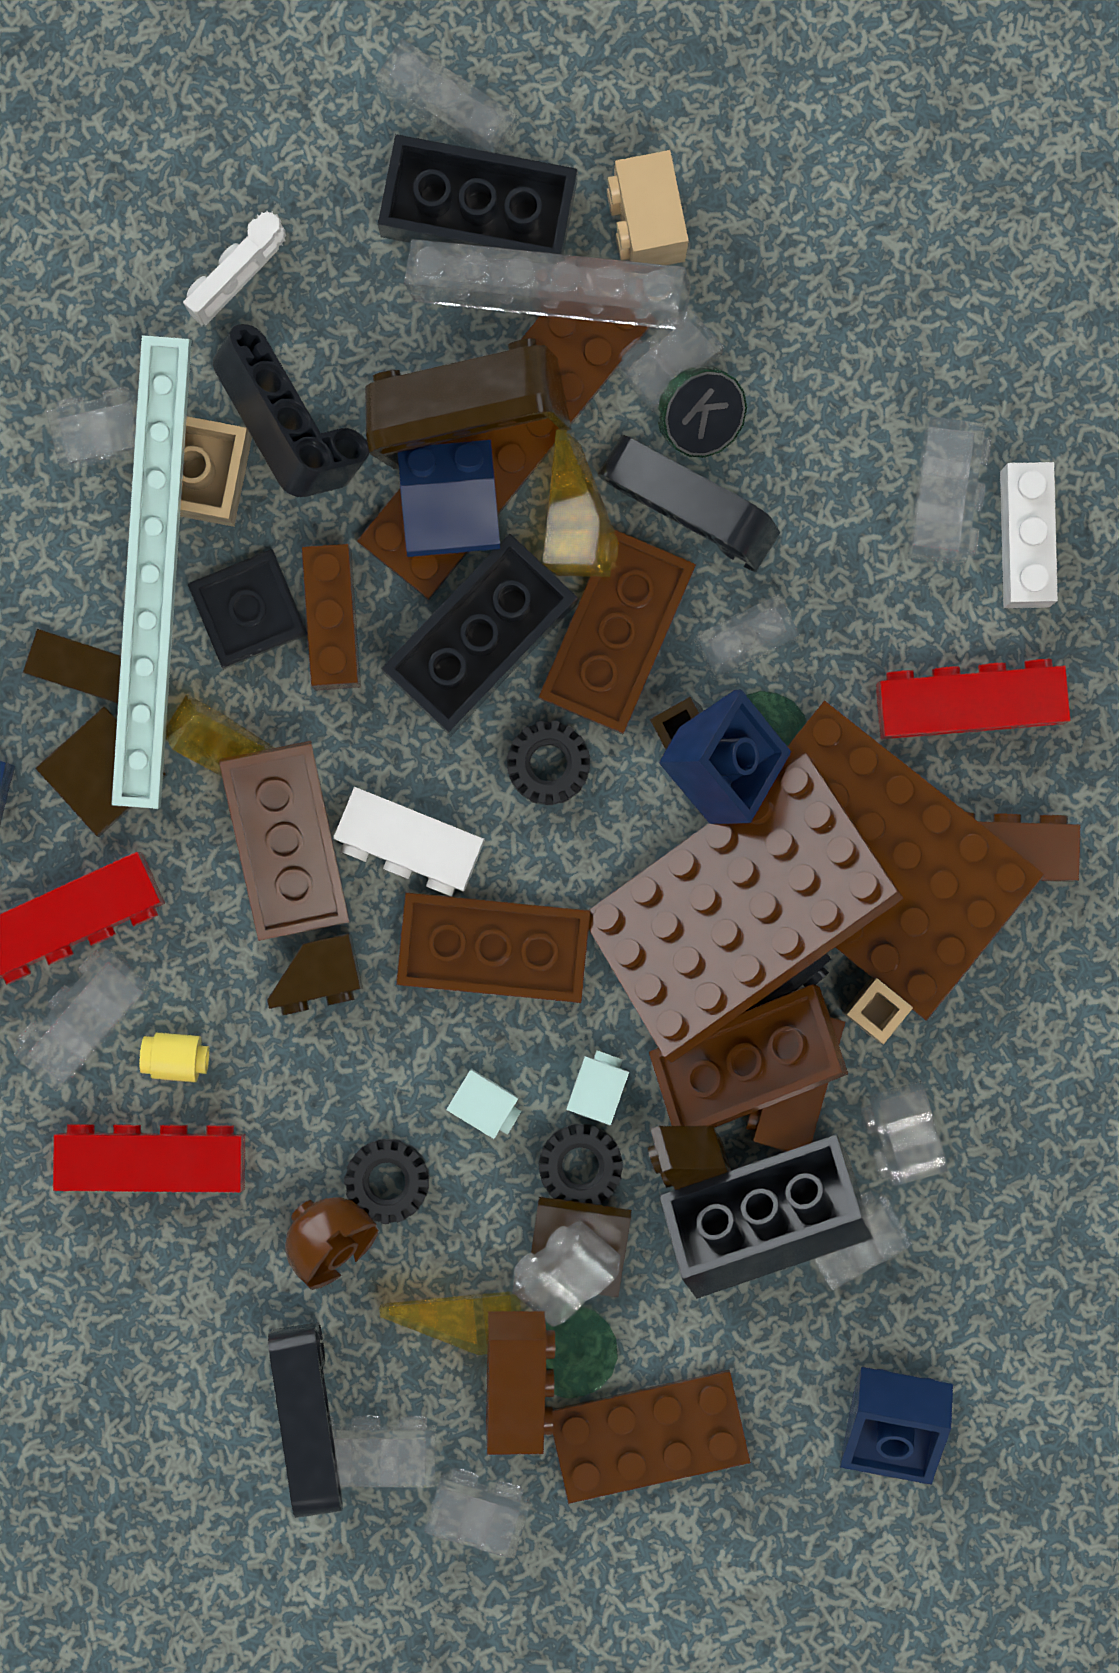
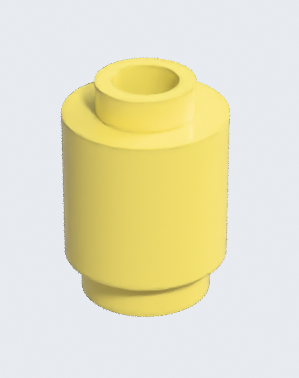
M156 1032L154 1037H143L140 1050V1073L151 1074L152 1079L197 1082L199 1073L207 1074L209 1046H202L201 1036Z

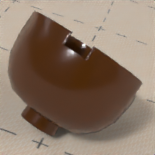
M342 1197L325 1198L316 1203L312 1200L306 1201L291 1216L293 1224L287 1232L285 1242L287 1260L295 1274L311 1290L322 1288L342 1276L335 1269L344 1264L352 1255H354L355 1262H357L369 1250L378 1236L377 1224L353 1201Z

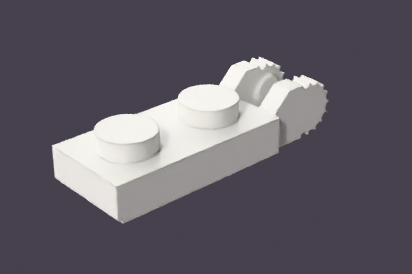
M266 211L265 213L261 212V215H257L258 218L253 219L248 224V237L240 244L235 243L228 247L219 259L220 265L208 277L202 276L191 285L187 292V298L183 303L190 315L200 325L206 326L279 250V246H283L282 243L286 241V233L277 214L274 215L273 212L269 213Z

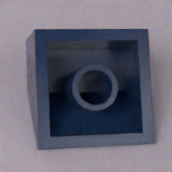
M491 440L428 445L398 452L407 557L500 549Z
M739 689L732 691L679 727L659 764L709 824L751 823L791 751L746 694Z
M861 1367L853 1391L840 1468L931 1485L951 1431L953 1384L935 1381L931 1378H919L893 1373L884 1369Z

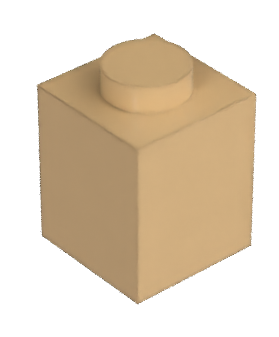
M871 977L842 1013L877 1042L884 1044L913 1007L879 979Z

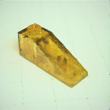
M565 429L556 430L543 565L557 576L610 577L611 564L616 561L618 556V540L614 534L613 526L581 444Z
M188 694L185 695L166 726L165 738L172 750L220 776L222 774L219 759L275 748L226 715Z
M520 1290L381 1303L379 1311L381 1318L476 1355L487 1354L488 1311H522Z

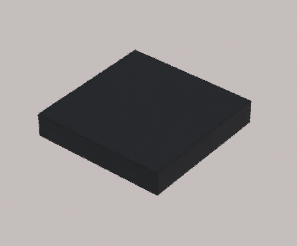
M273 549L187 583L223 670L308 635Z

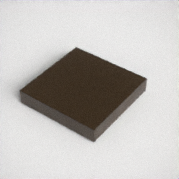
M106 707L101 708L35 768L97 837H100L132 808L129 806L112 805L117 719ZM163 771L164 779L167 776V774Z
M539 1197L526 1284L619 1297L632 1210Z

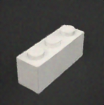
M1054 462L1007 463L1000 471L1004 608L1051 607L1058 601Z
M356 787L352 791L333 838L343 843L340 852L366 862L369 854L386 860L383 867L384 870L409 879L412 871L429 878L426 887L451 897L454 889L465 891L485 842L483 838Z

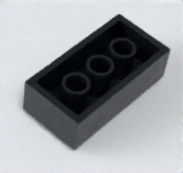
M395 134L378 219L380 237L560 271L577 187L578 169Z
M509 534L500 543V549H494L381 669L398 688L451 737L577 605L578 597L517 539Z
M837 1135L660 1195L681 1278L696 1299L874 1239L849 1156Z

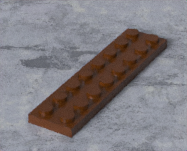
M587 257L521 338V340L536 339L537 345L547 346L558 358L571 425L658 319L659 313ZM547 418L437 444L491 440L497 512L499 515L566 431L559 429ZM400 489L357 540L359 545L428 600L431 599L468 553L459 552L407 557Z

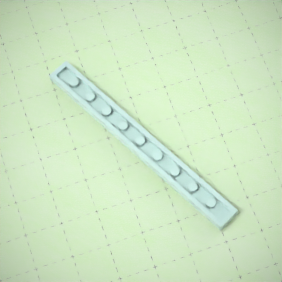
M142 335L112 793V805L153 809L161 807L192 343L190 339Z

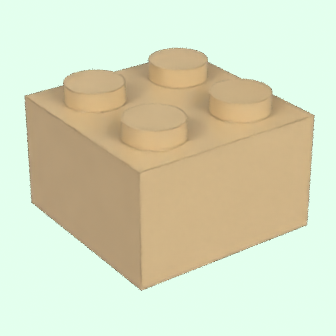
M670 150L616 160L614 176L607 177L609 187L607 188V197L611 216L620 215L621 219L620 222H616L618 232L616 233V242L620 260L629 259L631 272L685 262L689 240Z
M187 416L181 517L235 526L252 436L246 427Z

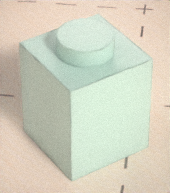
M596 1051L594 1059L584 1056L566 1110L611 1125L629 1071L620 1068L623 1059L600 1051Z
M473 1069L469 1071L446 1109L493 1139L499 1130L508 1135L521 1113V1110L514 1106L519 1097Z

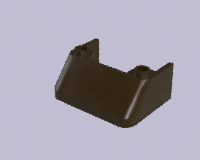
M530 338L511 342L508 344L509 350L403 375H401L400 370H388L374 374V382L365 386L366 438L369 454L391 468L398 469V452L547 418L562 431L572 430L558 358L547 346L537 345L536 339Z

